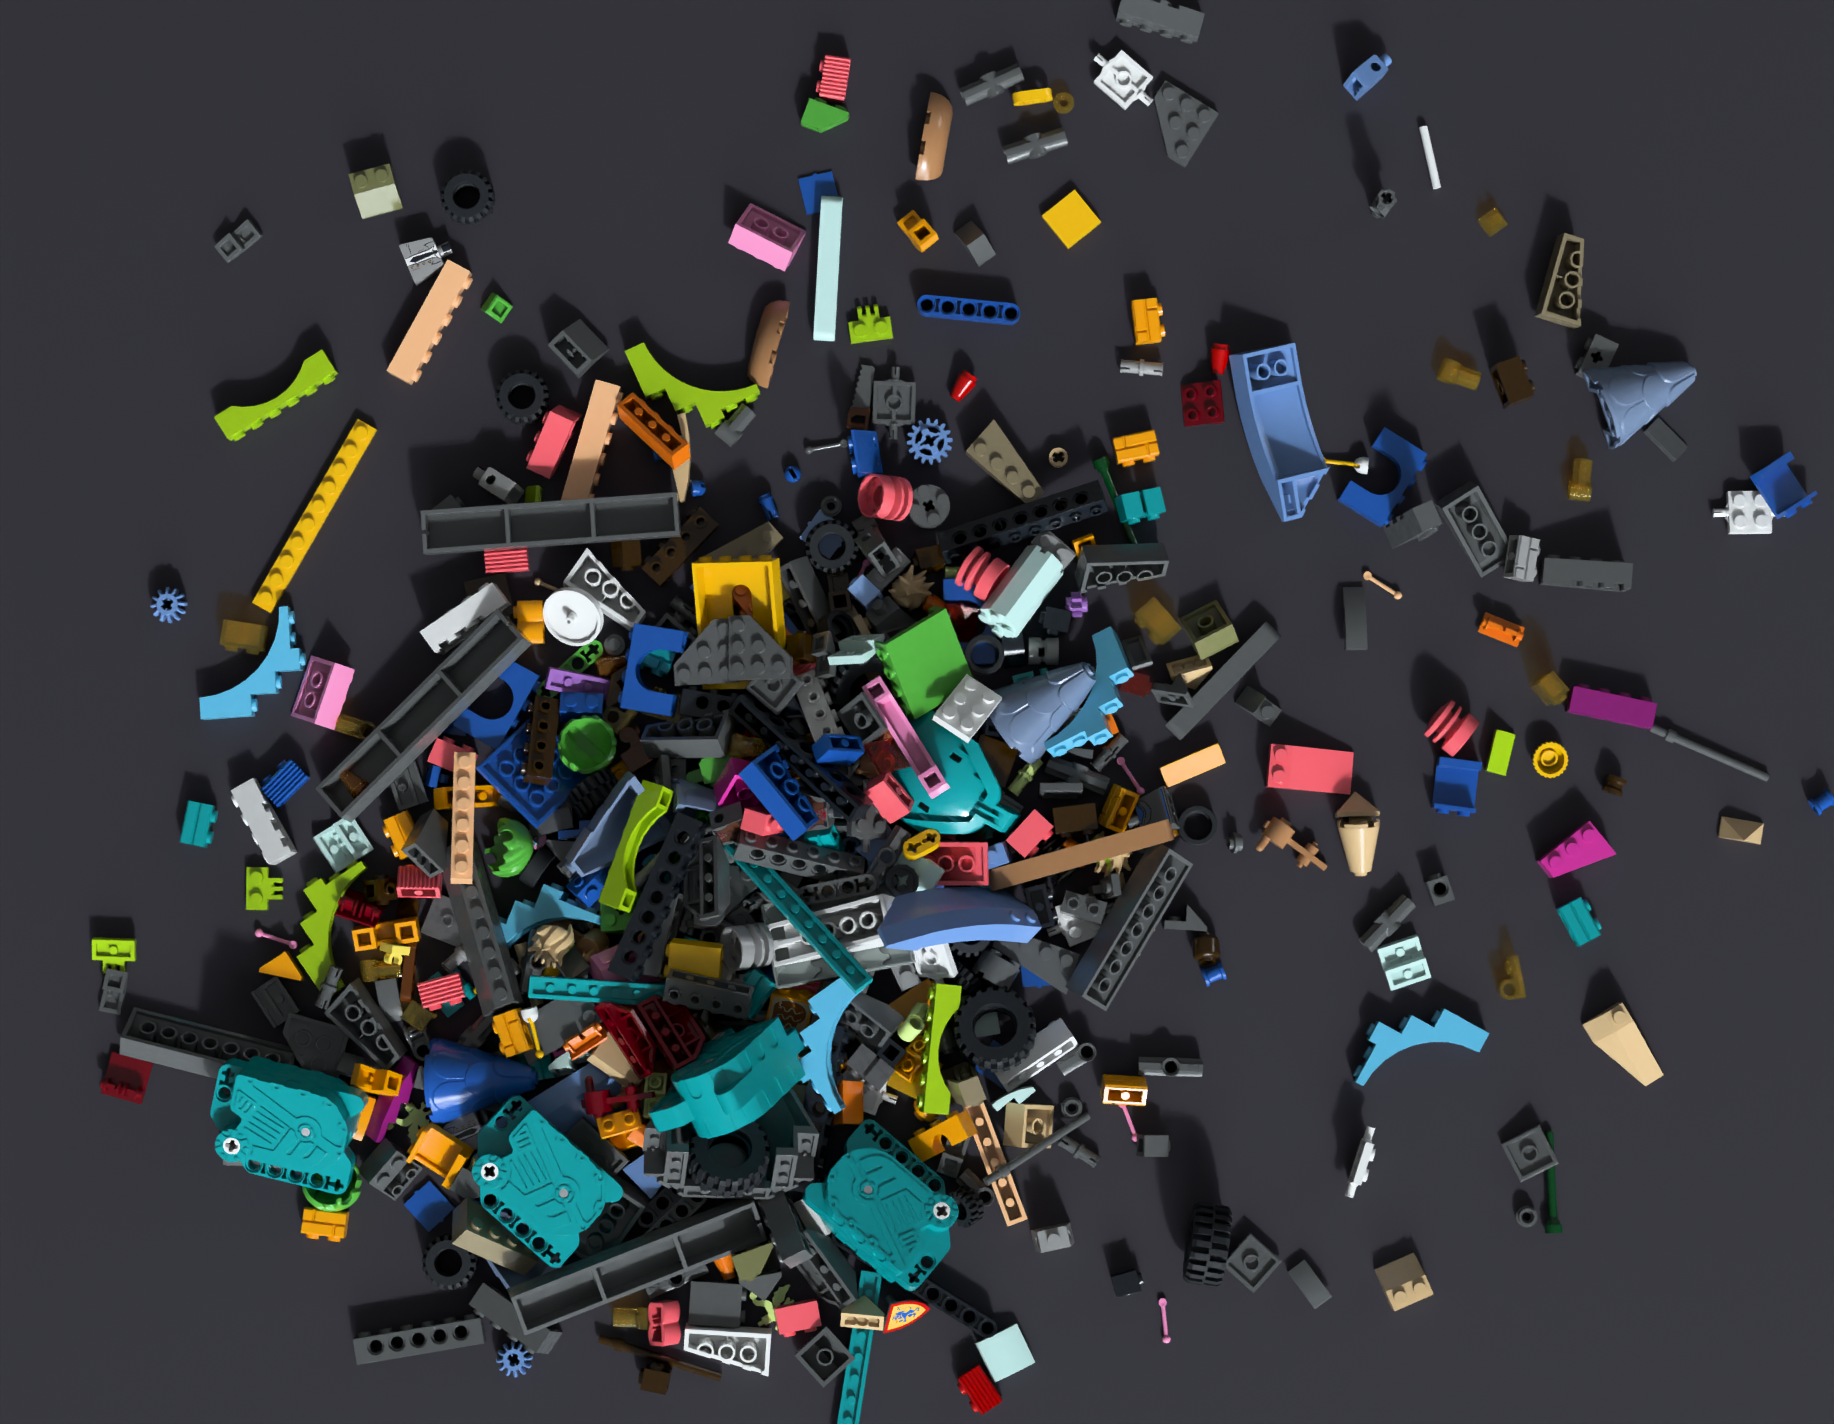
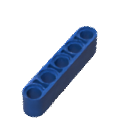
M923 295L917 302L919 314L925 317L1014 325L1020 318V309L1013 303L936 295ZM929 301L933 306L930 310L925 311L921 308V303ZM950 303L954 309L952 312L946 313L942 310L943 304ZM971 305L974 307V313L971 315L965 314L963 312L964 306ZM987 307H991L996 311V314L988 317L984 314V310ZM1012 309L1016 312L1017 316L1014 319H1008L1005 316V312Z

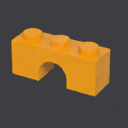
M418 916L378 922L375 928L359 925L354 926L352 929L355 952L375 949L380 946L381 942L398 943L399 945L417 942L421 938Z
M955 1110L946 1115L947 1120L942 1122L940 1118L929 1124L931 1128L927 1131L925 1128L914 1132L915 1137L908 1140V1143L915 1156L924 1162L945 1151L941 1142L942 1135L946 1136L951 1145L954 1146L977 1134L978 1132L967 1110L961 1113Z

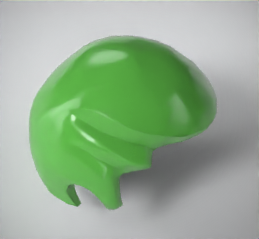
M582 715L580 719H571L566 723L559 735L557 747L561 761L569 769L581 774H593L604 770L611 764L616 754L617 740L614 736L613 728L597 715Z
M504 817L498 820V835L494 836V846L485 849L484 853L492 854L496 859L495 863L488 864L493 870L492 873L494 875L511 877L524 871L530 862L534 852V842L525 825L515 819Z
M355 1163L351 1182L342 1194H332L302 1186V1191L306 1199L317 1209L328 1212L344 1210L354 1204L361 1194L362 1179L360 1178L359 1168ZM314 1174L318 1180H323L320 1174Z

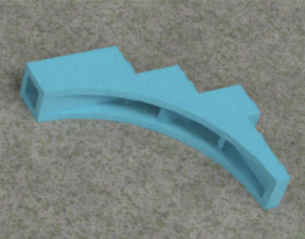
M279 607V624L275 640L259 668L234 688L217 695L199 698L201 719L254 717L255 711H258V701L254 699V695L279 694V688H282V677L278 676V672L303 671V665H306V654L302 653L300 648H293V645L297 643L296 633L292 632V624H295V613L291 611L290 607Z
M1111 626L1092 635L1096 649L1097 666L1095 678L1097 681L1093 685L1083 708L1059 734L1044 742L1046 750L1053 757L1064 755L1068 750L1082 746L1088 740L1095 746L1103 744L1113 737L1105 715L1115 713L1124 706L1116 685L1126 682L1134 676V673L1118 634Z
M552 883L551 886L543 884L536 903L526 899L523 902L515 900L508 920L500 916L499 919L509 950L521 937L529 933L530 929H535L553 921L568 919L585 920L600 925L601 916L597 914L598 910L586 906L583 909L578 907L579 902L569 899V893L563 891V886Z
M841 978L808 1000L810 1010L815 1016H819L820 1019L800 1032L804 1046L811 1049V1052L799 1059L805 1072V1076L800 1080L805 1083L811 1079L813 1089L822 1095L825 1100L824 1105L830 1112L833 1111L834 1114L843 1110L846 1105L838 1092L833 1077L831 1063L832 1041L843 1011L853 998L860 993L855 994Z
M1444 1008L1434 1013L1431 1022H1433L1432 1026L1412 1015H1408L1407 1018L1403 1017L1398 1027L1401 1029L1400 1032L1376 1021L1375 1024L1371 1023L1366 1031V1035H1368L1366 1040L1373 1043V1046H1368L1363 1055L1366 1058L1362 1066L1358 1065L1353 1073L1355 1077L1354 1082L1364 1086L1371 1074L1386 1059L1398 1051L1417 1044L1449 1042L1480 1052L1489 1033Z

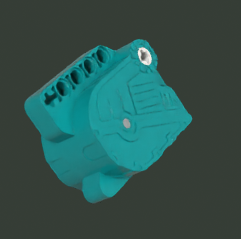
M775 1017L771 1020L750 1025L738 1033H735L732 1028L719 1030L712 1040L703 1044L696 1061L672 1074L671 1081L674 1088L648 1111L657 1132L678 1128L692 1122L699 1137L710 1139L731 1133L764 1115L805 1076L804 1069L797 1057L805 1046L796 1027L784 1029L779 1017Z
M252 1056L249 1061L230 1058L219 1069L210 1111L212 1120L220 1130L215 1140L216 1153L227 1162L240 1161L251 1174L332 1194H342L351 1182L355 1165V1155L348 1145L358 1130L361 1111L368 1102V1095L364 1090L350 1087L338 1077L335 1078L323 1072L310 1071L258 1056ZM229 1068H231V1072L233 1073L230 1078H228L230 1075ZM222 1087L228 1088L231 1094L224 1093ZM253 1161L260 1162V1165L254 1164ZM273 1166L281 1167V1170H277ZM294 1171L302 1172V1175H298ZM314 1174H320L323 1180H318Z
M520 1095L510 1096L477 1133V1153L471 1159L470 1169L474 1181L479 1185L481 1205L550 1267H560L579 1245V1233L589 1228L596 1218L600 1216L605 1202H617L623 1196L621 1185ZM520 1100L521 1109L515 1108L511 1112L514 1115L511 1119L509 1114L503 1110L507 1108L510 1111L513 1107L511 1102H518ZM499 1116H505L508 1122L506 1126L498 1127L495 1123L496 1119ZM486 1166L489 1167V1168L492 1166V1170H491V1171L488 1170V1169L485 1171L484 1168H485ZM487 1194H493L496 1196V1201L491 1205H487L484 1202V1197ZM504 1208H509L512 1211L509 1219H503L500 1216V1212ZM522 1222L526 1223L528 1230L525 1233H518L516 1231L517 1225ZM536 1237L544 1239L542 1247L536 1248L532 1245ZM549 1244L552 1245L549 1247V1250L553 1254L559 1252L558 1261H556L555 1259L550 1261L551 1257L549 1253L546 1252V1249L548 1248Z
M868 1119L863 1121L848 1138L843 1147L844 1155L831 1168L822 1183L808 1185L803 1192L802 1198L805 1204L821 1217L824 1225L841 1242L847 1244L856 1252L855 1254L865 1262H868L883 1278L890 1283L896 1281L907 1291H913L923 1283L950 1250L949 1228L958 1217V1206L951 1196L946 1195L944 1181L939 1175L877 1122ZM870 1128L871 1132L866 1134L864 1131ZM878 1134L879 1136H878V1138L876 1139V1141L874 1142L873 1139H874L875 1136ZM879 1141H886L889 1144V1149H882ZM896 1155L904 1156L905 1163L898 1162ZM912 1169H919L922 1177H916L912 1173ZM929 1183H935L938 1186V1191H932L928 1186ZM921 1259L929 1260L930 1268L923 1267ZM916 1271L920 1273L913 1283L909 1282L910 1277Z

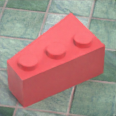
M560 404L550 412L547 411L542 420L544 427L542 431H538L534 442L537 444L534 450H530L526 461L529 462L526 468L550 479L555 474L565 453V447L569 438L571 439L574 434L572 431L575 423L578 420L580 421L582 415Z

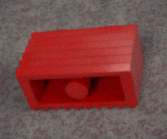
M979 1363L957 1377L959 1383L956 1385L963 1395L966 1393L969 1395L971 1401L968 1403L975 1413L979 1411L983 1415L1003 1401V1398Z

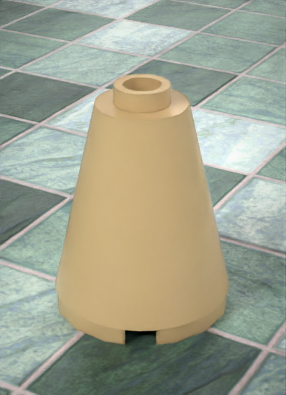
M1349 817V822L1343 823V819L1337 821V827L1350 872H1353L1355 876H1366L1367 872L1372 870L1380 820L1377 818L1373 821V817Z

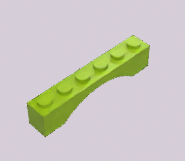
M320 350L304 360L295 381L277 398L256 406H231L214 418L227 439L237 441L246 435L245 432L249 429L255 430L264 424L263 421L268 417L272 419L281 414V409L284 407H292L300 401L299 398L303 395L309 396L315 393L319 385L331 383L336 379L335 375L338 372L326 353Z
M645 780L641 783L645 791L640 795L637 794L635 803L631 808L628 822L623 830L621 841L616 849L614 860L608 871V876L598 901L630 913L637 895L634 869L639 846L649 828L659 817L667 812L674 791L662 785Z
M932 983V987L928 989L930 1008H927L925 1015L928 1027L923 1035V1042L926 1043V1047L921 1055V1064H924L923 1073L919 1075L921 1094L917 1096V1107L923 1113L949 1115L951 1093L946 1087L940 1072L938 1049L945 1025L960 1008L962 986Z

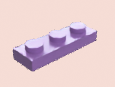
M549 667L544 688L559 692L603 693L604 700L607 701L611 679Z

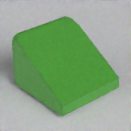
M491 293L481 310L499 323H502L513 306L499 295Z

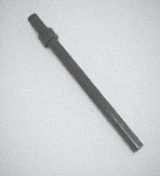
M1653 724V728L1649 730L1664 737L1665 741L1678 743L1765 782L1769 779L1770 774L1678 735L1677 731L1670 728L1667 730Z
M1087 1112L1081 1114L1008 1163H1002L996 1167V1171L983 1178L984 1183L989 1186L999 1178H1005L1010 1174L1011 1170L1088 1121L1090 1115Z

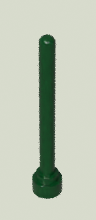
M1108 456L1093 461L1092 464L1094 469L1101 473L1118 514L1115 498L1119 494L1108 470L1111 463ZM1122 522L1121 524L1129 543L1139 544L1132 526L1128 525V522Z
M1547 1130L1545 1136L1554 1151L1553 1132ZM1555 1166L1546 1170L1549 1220L1545 1224V1233H1562V1224H1560V1220H1557Z

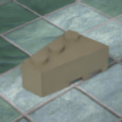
M968 1061L940 1071L944 1083L951 1093V1102L965 1107L970 1105L975 1107L982 1104L983 1100H986L976 1070Z

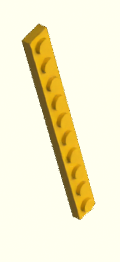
M357 419L252 603L272 614L377 431L375 428Z

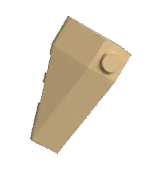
M1617 1002L1582 1024L1592 1042L1644 1086L1663 1076L1660 1067L1623 1003Z

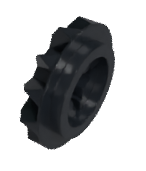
M898 864L887 872L885 885L889 893L894 897L916 892L919 887V876L914 868L907 864ZM908 875L906 880L907 886L903 884L896 887L900 881L898 876L902 878Z

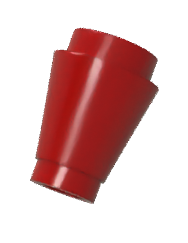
M1213 343V348H1210L1211 373L1224 374L1231 353L1229 350L1230 345Z
M963 370L962 373L958 374L950 396L960 402L974 388L978 378Z

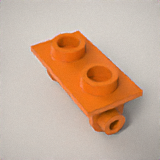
M1485 612L1478 632L1518 647L1519 642L1524 636L1525 628Z
M593 1022L581 1030L584 1036L581 1037L576 1033L565 1040L562 1046L565 1051H569L572 1061L608 1039L604 1024Z

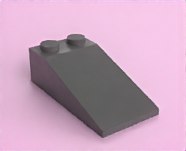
M1468 481L1434 503L1481 578L1505 563L1508 538L1477 484Z
M553 1000L538 1009V1018L534 1024L540 1049L544 1053L543 1057L563 1047L562 1044L565 1043V1040L576 1033L582 1036L581 1030L593 1022L604 1024L593 1008L595 1007L594 1002ZM527 1023L528 1029H529V1031H530V1034H531V1037H532V1040H533V1043H534V1039H533V1034H532V1030H531L530 1023ZM536 1047L523 1052L529 1065L540 1060L535 1056Z
M618 1175L613 1176L623 1189L622 1198L617 1202H605L600 1216L596 1218L589 1228L579 1233V1245L573 1253L584 1259L619 1245L647 1206L650 1197Z

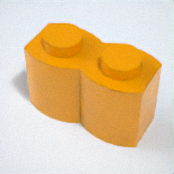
M517 601V606L513 607L514 619H517L518 629L522 631L532 644H545L544 601Z

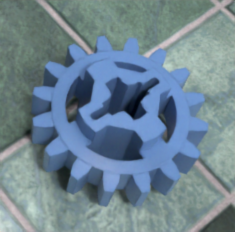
M927 418L926 424H923L920 420L918 428L914 425L912 426L914 433H908V437L912 438V440L907 441V445L912 446L909 449V453H916L914 456L915 460L919 457L922 458L921 464L929 460L930 465H932L934 459L940 463L941 456L948 457L945 451L952 449L951 446L947 445L953 442V438H947L951 431H944L946 424L943 423L939 426L937 419L934 423H930V419ZM928 428H934V429L938 430L939 432H937V433L930 432V431L928 430ZM921 432V441L915 444L916 436ZM927 437L936 439L933 441V446L930 447L929 444H924ZM944 440L943 448L939 452L937 448L938 443ZM920 451H929L931 455H925Z

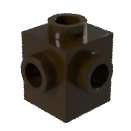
M376 875L375 880L363 881L364 901H377L378 906L389 905L390 900H397L396 878L388 879L387 875Z

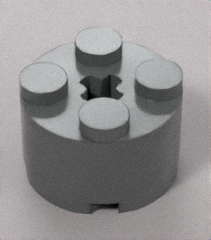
M930 484L919 486L913 491V502L909 512L910 519L915 525L923 529H933L942 525L949 516V497L938 486ZM931 502L934 510L925 511L924 504Z
M987 947L984 952H981L970 972L994 987H1005L1006 992H1008L1020 972V964L1011 959H1002V953Z

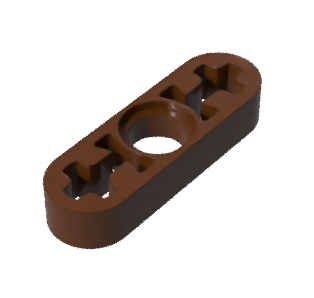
M418 941L406 943L405 945L410 947L409 956L404 955L400 994L401 1002L412 1003Z

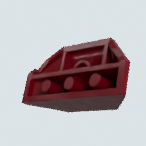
M653 995L636 1004L651 1037L670 1067L677 1071L696 1061L706 1037L685 1005L670 1004L667 1001H663V998L658 995Z
M604 1001L593 1007L639 1080L653 1073L657 1045L642 1023L641 1016L632 1007L610 1001Z

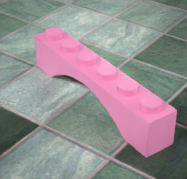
M878 676L864 685L862 689L885 722L889 732L931 799L949 789L950 786L883 679Z

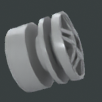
M763 922L745 924L744 926H729L723 929L719 943L725 944L723 962L730 971L767 967L771 964L774 955V942L769 928Z

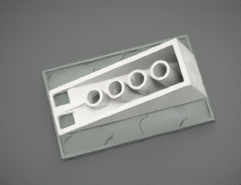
M884 881L872 893L806 905L867 972L916 963L914 950L885 948L877 932L895 898L887 890ZM868 884V885L859 886V887L869 886V889H871V888H870L871 885H869V884ZM853 888L844 889V891L846 893H851L853 891ZM833 891L826 892L823 894L826 897H831L833 895ZM818 894L805 896L804 898H808L809 901L810 897L817 896ZM773 903L760 905L764 924L769 928L774 942V955L771 962L776 988H789L839 978L838 974Z

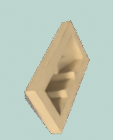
M1198 655L1166 663L1172 681L1180 673L1187 687L1194 690L1212 670L1209 657L1201 660Z
M1354 792L1335 812V817L1380 815V811L1357 792Z
M1721 816L1718 837L1761 844L1764 823Z
M865 1295L842 1309L840 1327L883 1331L884 1313Z

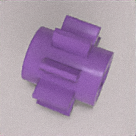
M1071 592V597H1065L1066 610L1072 611V617H1082V612H1088L1087 596H1081L1080 592Z

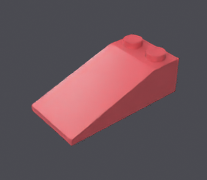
M1270 744L1265 787L1350 795L1354 752Z
M940 840V845L936 850L923 856L924 858L931 859L945 870L937 885H989L988 842Z

